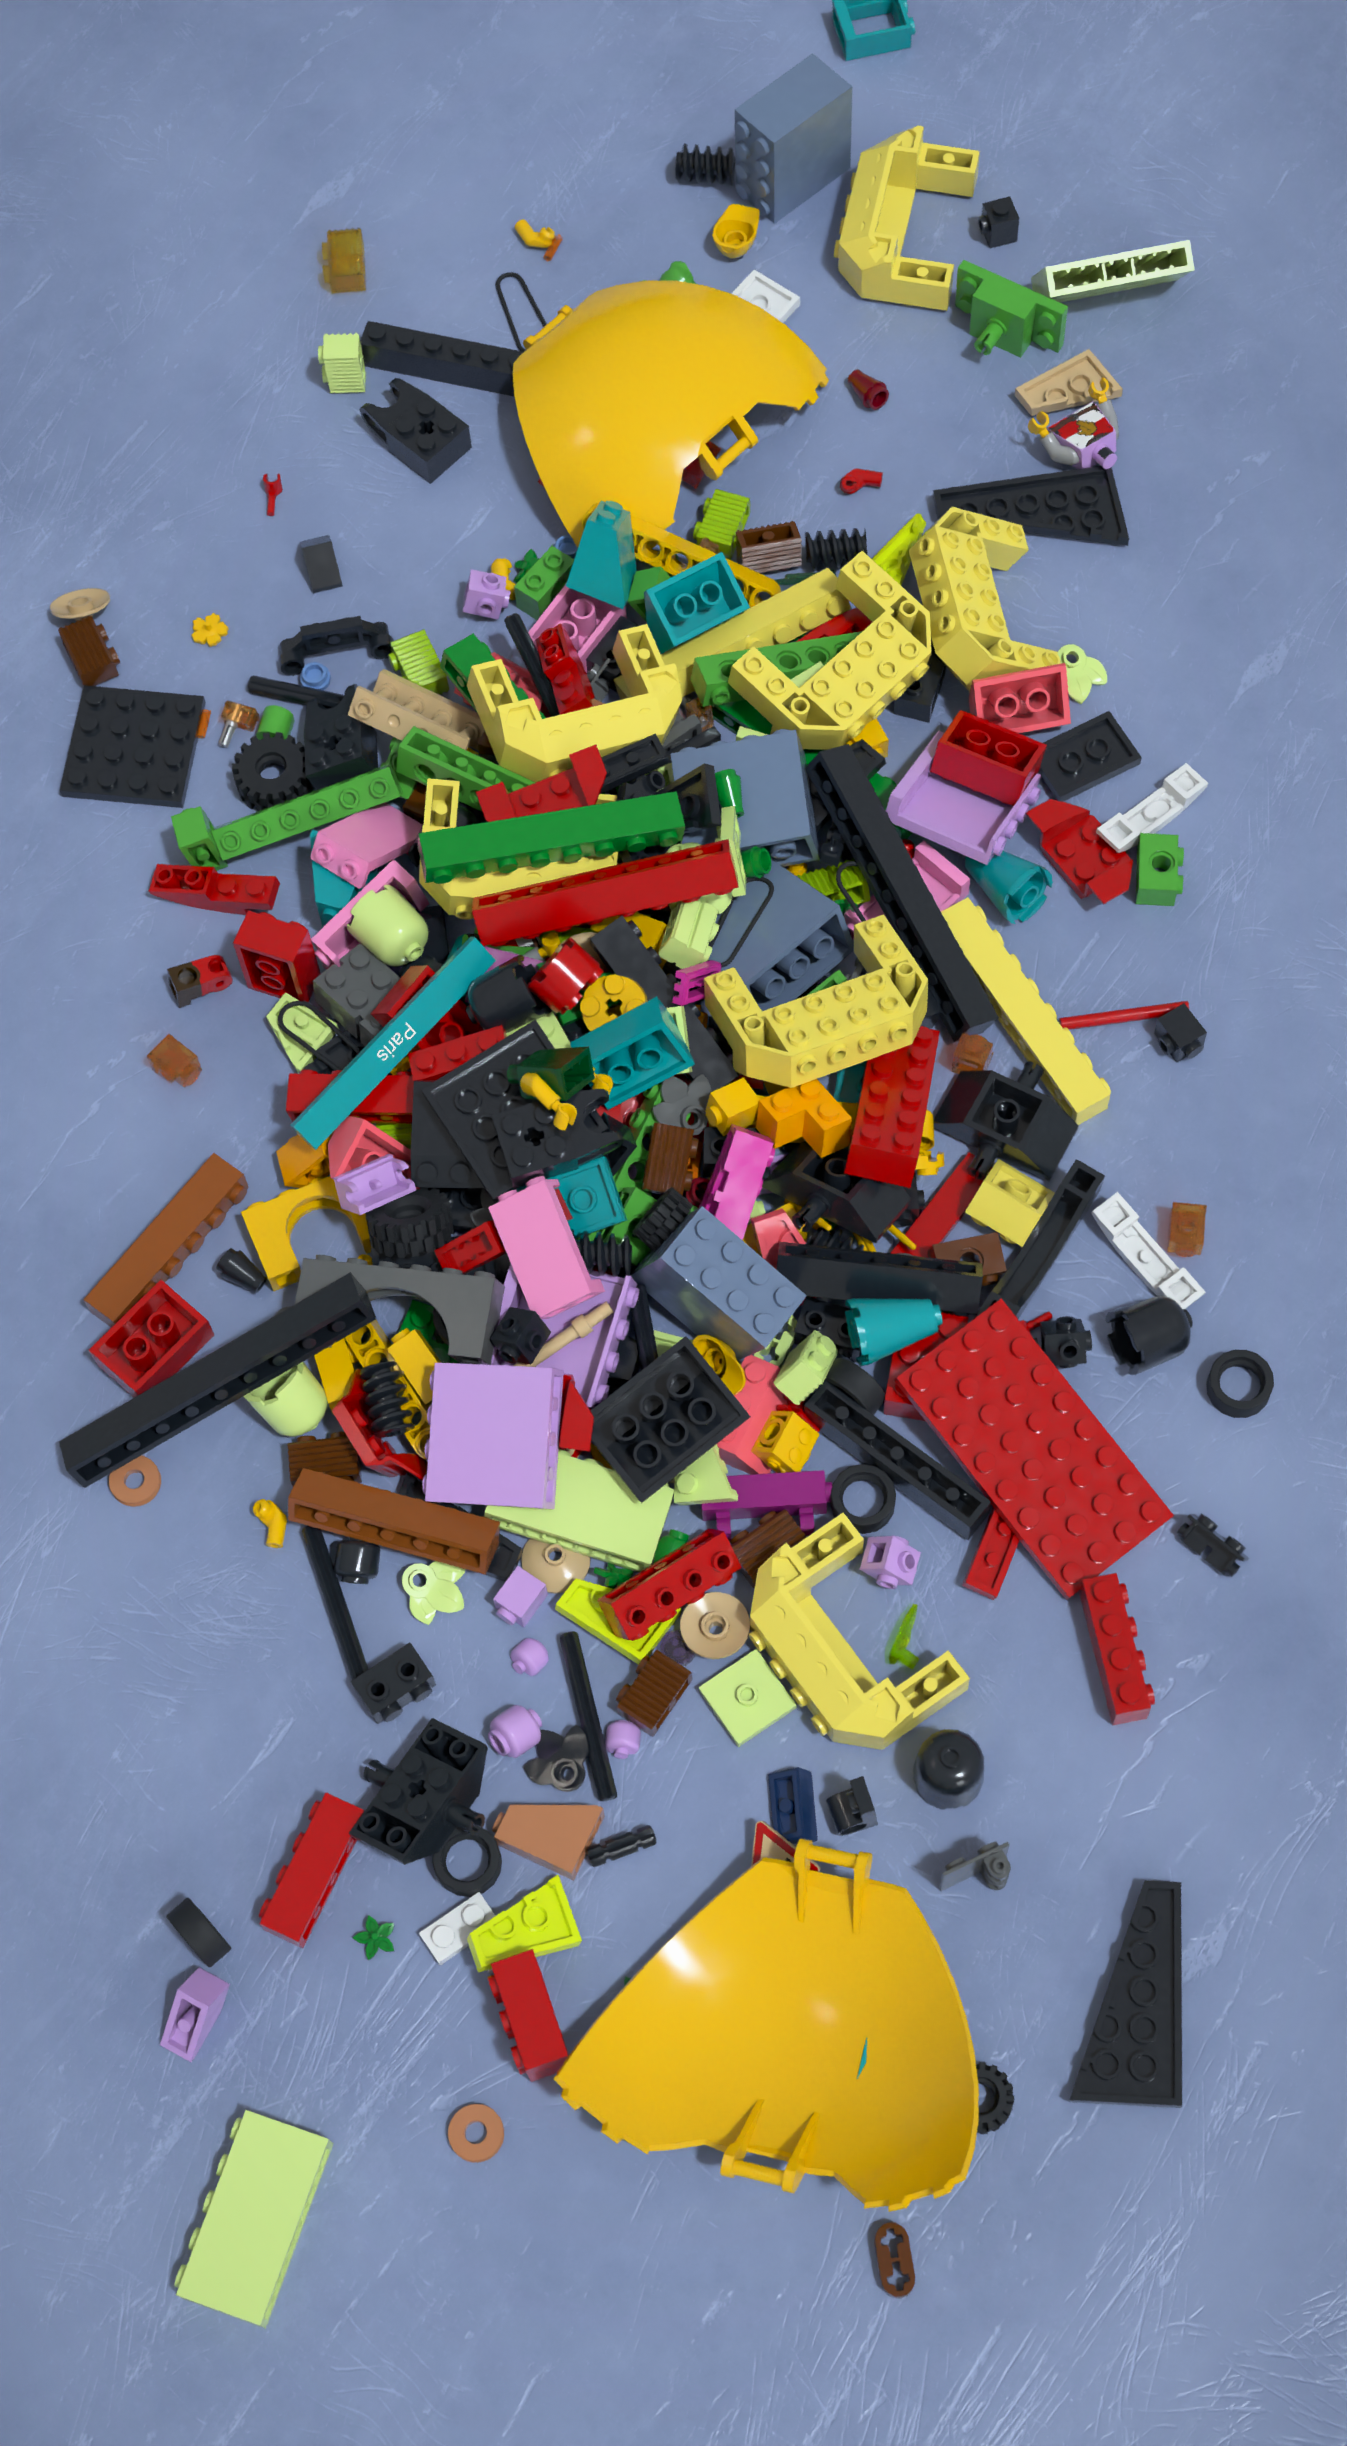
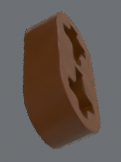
M889 2222L883 2224L877 2230L875 2250L883 2290L888 2296L901 2299L912 2292L915 2285V2272L907 2231L901 2225ZM893 2230L896 2237L902 2238V2242L897 2244L898 2257L891 2258L888 2245L881 2244V2239L886 2238L887 2231ZM899 2263L901 2275H908L909 2282L903 2284V2290L896 2291L895 2285H888L887 2278L893 2276L892 2264Z

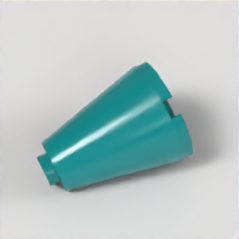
M1002 851L1000 856L994 855L988 865L965 856V868L1001 915L1010 923L1016 924L1014 920L1017 919L1022 922L1028 920L1046 901L1047 896L1043 893L1047 885L1050 888L1052 887L1053 881L1052 874L1043 866Z
M852 1298L845 1301V1305L851 1308V1310L845 1311L852 1349L859 1348L862 1355L861 1357H856L860 1367L870 1365L937 1333L938 1325L943 1323L939 1305H933L930 1299Z

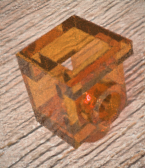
M962 1033L953 1054L951 1072L959 1074L960 1071L987 1070L994 1054L992 1052L993 1043L988 1042L987 1039L980 1035ZM964 1061L978 1066V1068L962 1064V1062Z
M170 1034L147 1055L150 1066L155 1073L160 1072L166 1080L171 1083L177 1081L184 1088L192 1085L202 1071L197 1055Z
M1173 1202L1169 1215L1167 1252H1174L1181 1257L1201 1255L1204 1245L1207 1205Z

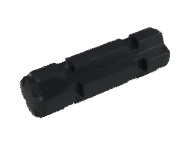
M650 1825L638 1828L637 1833L633 1834L630 1831L606 1840L605 1845L601 1846L598 1843L587 1848L590 1864L593 1867L605 1864L607 1859L611 1858V1861L637 1852L639 1847L643 1846V1849L653 1846L656 1844V1836L653 1828Z

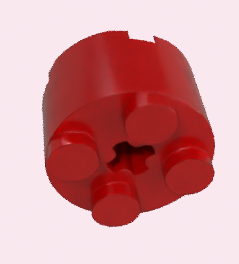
M571 937L561 945L563 948L559 952H554L532 977L531 982L527 984L528 989L553 1012H559L562 1015L567 1010H571L582 998L583 995L579 993V990L582 989L584 991L589 985L591 986L604 972L599 967L600 963Z

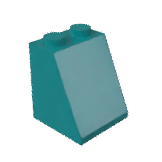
M601 500L587 519L566 587L623 609L627 604L634 575L637 571L630 512L624 510L619 503Z
M313 829L310 833L311 853L318 831ZM312 860L315 903L323 928L364 887L358 889ZM377 868L369 872L365 886L378 875Z

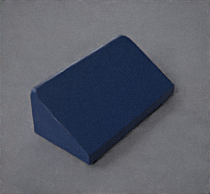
M797 1767L768 1774L772 1828L792 1844H797L800 1838L816 1842L818 1837L812 1773L809 1770Z

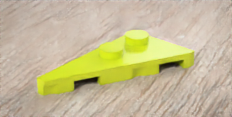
M918 513L872 558L876 564L900 585H902L911 563L909 550L920 539L926 526L922 515Z

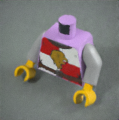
M1102 377L1100 379V386L1103 391L1096 390L1093 381L1088 389L1090 397L1098 400V405L1092 401L1047 427L1049 417L1043 411L1036 415L1037 421L1041 425L1034 418H1031L1028 422V430L1032 434H1040L1041 438L1039 440L1054 462L1072 465L1076 469L1093 467L1098 463L1104 469H1109L1116 463L1117 455L1115 452L1116 440L1119 437V427L1111 399L1107 400L1105 395L1109 388L1106 378Z

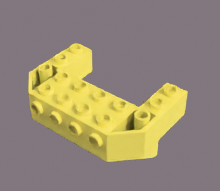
M915 126L897 133L861 152L857 171L852 174L850 186L852 191L851 195H847L846 216L841 219L839 231L841 236L840 240H836L834 258H838V271L861 298L947 311L953 287L954 264L901 257V252L916 189L973 197L978 177L980 151L923 143L924 126Z
M951 507L909 550L922 604L930 612L931 638L937 656L955 678H958L969 694L972 680L1061 664L1057 651L1012 641L1007 630L990 567L1007 571L1029 551L1022 525Z
M863 551L841 568L836 589L873 623L800 688L796 686L754 646L731 667L728 684L773 725L770 734L780 729L796 730L803 749L828 750L845 745L850 739H854L871 720L876 719L892 701L897 700L914 681L919 680L929 669L927 663L931 655L930 612Z
M645 624L618 631L612 650L631 698L545 719L541 718L534 698L518 700L502 659L471 666L467 688L499 766L533 782H538L573 768L569 755L595 744L601 757L655 733L663 745L675 722L682 702V694L675 663L664 664L648 625Z
M427 778L422 833L457 826L460 781ZM599 794L596 804L617 801V795ZM614 852L607 857H597L596 855L582 857L577 862L571 863L564 861L552 862L541 868H534L532 866L521 867L510 873H500L499 871L485 873L482 877L474 879L467 877L455 878L444 884L425 883L420 860L419 883L449 915H456L460 919L469 920L474 918L472 903L475 897L617 865L618 852Z
M884 914L854 925V953L868 974L764 1011L760 1009L734 967L704 977L705 1006L733 1049V1068L736 1072L747 1077L793 1088L913 1043L927 1012L928 978Z
M843 1512L792 1548L785 1543L758 1568L750 1612L751 1633L749 1637L760 1652L765 1649L772 1660L769 1664L779 1679L785 1677L793 1687L790 1693L796 1703L801 1708L806 1705L813 1714L811 1722L820 1735L824 1736L827 1734L833 1742L883 1750L967 1691L970 1678L948 1650L897 1687L892 1684L888 1677L879 1684L876 1682L811 1595V1588L863 1553L864 1539Z

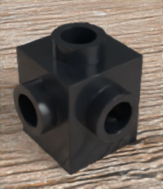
M510 1307L490 1340L499 1350V1356L506 1362L512 1364L520 1362L531 1365L551 1334V1331L536 1311Z
M1064 1316L1057 1318L1056 1321L1040 1322L1041 1349L1055 1366L1072 1368L1077 1366V1364L1087 1363L1086 1351L1092 1350V1338L1090 1330L1085 1331L1081 1319Z

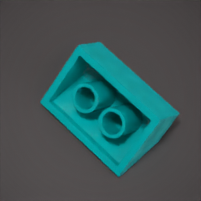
M723 552L644 591L647 625L661 654L750 608Z
M658 997L570 1042L571 1048L589 1046L592 1065L595 1068L594 1072L597 1075L606 1074L612 1078L613 1087L609 1094V1101L604 1104L608 1110L695 1065L694 1059L673 1017ZM592 1082L588 1083V1085L591 1087V1089H592V1086H593V1084H594V1083H592Z

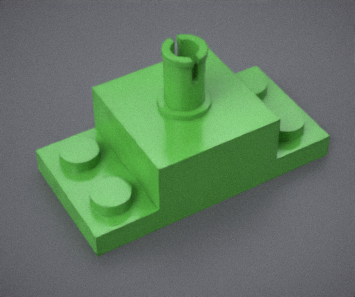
M966 260L961 262L957 272L955 307L971 314L969 335L978 338L974 343V347L979 353L986 346L987 348L983 355H989L994 346L1021 358L1032 341L1043 348H1048L1057 353L1064 345L1068 312L1067 305Z

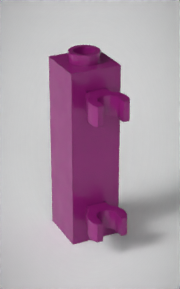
M824 1470L727 1476L731 1488L736 1490L738 1494V1501L702 1504L703 1521L717 1520V1530L724 1531L728 1540L731 1541L730 1520L762 1518L771 1511H776L778 1514L786 1509L791 1516H799L800 1529L804 1532L805 1536H809L815 1530L814 1515L826 1514L827 1502H831L832 1481L825 1482Z

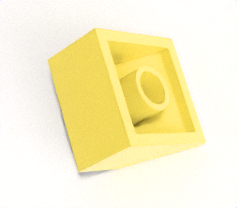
M998 1159L965 1213L970 1215L975 1223L984 1227L988 1226L1000 1233L1001 1238L1008 1243L1018 1244L1023 1247L1055 1192Z

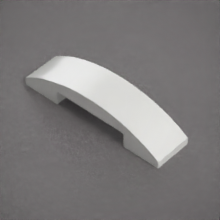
M1186 763L1165 778L1161 788L1124 815L1120 812L1097 828L1096 833L1118 853L1126 851L1138 845L1140 833L1155 834L1176 818L1207 788L1208 782Z
M1118 1192L1092 1211L1094 1219L1115 1250L1157 1296L1170 1297L1182 1309H1186L1206 1293L1184 1267L1179 1269L1140 1225L1138 1222L1139 1215Z

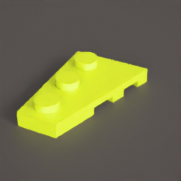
M576 1578L556 1603L555 1610L638 1665L646 1655L649 1656L681 1614V1608L677 1609V1614L673 1618L665 1622L655 1623L648 1628L649 1632L640 1639L631 1641L614 1635L597 1601L613 1589Z
M556 1875L547 1884L535 1892L532 1891L523 1897L520 1902L508 1910L502 1911L472 1931L467 1937V1942L479 1973L492 1969L491 1964L530 1949H533L535 1956L539 1957L577 1947L582 1942L559 1875Z

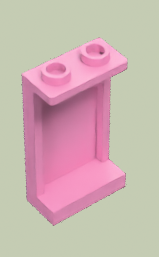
M385 802L357 812L318 831L310 857L316 863L360 889L365 886L370 871L403 854L408 855V851L423 825Z
M923 840L915 847V854L912 860L917 866L927 888L933 895L940 911L962 901L969 894L970 878L926 841ZM874 895L870 897L871 901L865 902L858 908L866 920L884 914ZM849 909L844 913V919L851 933V938L854 940V925L860 923L861 920L855 912Z
M394 859L311 939L317 948L314 954L323 963L322 966L326 970L334 963L340 967L339 959L360 944L349 933L347 924H351L354 915L351 913L352 908L370 890L378 893L384 890L385 885L393 886L420 912L430 904L416 879Z
M539 1176L526 1182L527 1188L520 1192L511 1190L498 1196L499 1202L488 1208L529 1309L536 1311L541 1319H549L605 1292L601 1280H591L554 1190L560 1186L558 1179H545V1176Z

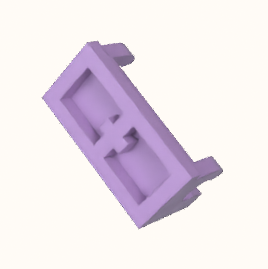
M387 1154L334 1177L341 1209L362 1215L416 1191L415 1183L409 1178L406 1179L402 1174L403 1170L409 1168L408 1165L402 1160L393 1158L392 1154Z

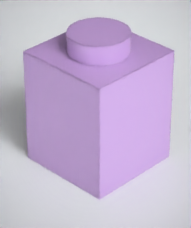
M517 1566L493 1598L495 1608L498 1610L496 1614L506 1623L513 1625L516 1622L524 1628L548 1596L546 1584Z

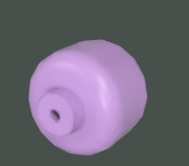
M532 1638L522 1640L513 1648L510 1655L511 1660L514 1662L512 1664L513 1669L519 1674L525 1672L529 1676L537 1675L549 1661L545 1646L540 1641Z
M618 1720L609 1724L605 1734L606 1750L609 1753H614V1756L618 1759H626L628 1754L637 1753L640 1748L641 1739L639 1727L626 1720Z

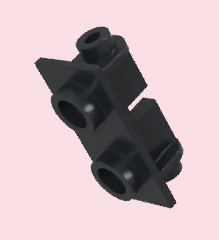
M1201 1513L1197 1517L1195 1514H1189L1188 1518L1193 1523L1189 1526L1185 1522L1177 1531V1534L1181 1536L1180 1541L1184 1542L1199 1555L1202 1554L1207 1546L1211 1547L1213 1550L1205 1560L1219 1570L1221 1574H1228L1233 1577L1241 1567L1236 1563L1237 1560L1247 1561L1249 1559L1243 1554L1246 1548L1229 1535L1225 1539L1215 1531L1218 1525L1206 1515Z

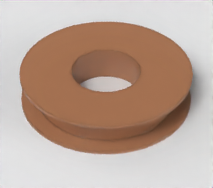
M141 1455L110 1473L109 1487L114 1497L120 1503L132 1507L142 1506L150 1502L158 1494L161 1487V1475L155 1463ZM133 1473H141L144 1475L143 1484L136 1489L128 1488L126 1486L128 1476Z
M482 2104L467 2105L457 2111L450 2121L448 2128L449 2143L460 2158L468 2162H484L492 2158L503 2144V2123L499 2115L490 2107ZM473 2123H481L487 2129L486 2138L478 2144L470 2143L466 2139V2130Z

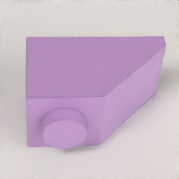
M198 1968L177 1989L160 2046L192 2062L221 2013L230 1984Z

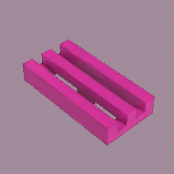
M710 960L677 970L675 977L681 979V982L674 984V990L678 991L679 995L673 996L672 1003L683 1006L704 999V987H702L704 986V977L721 972V962ZM696 986L701 987V988H698V989L689 991L690 988H693V987H696Z

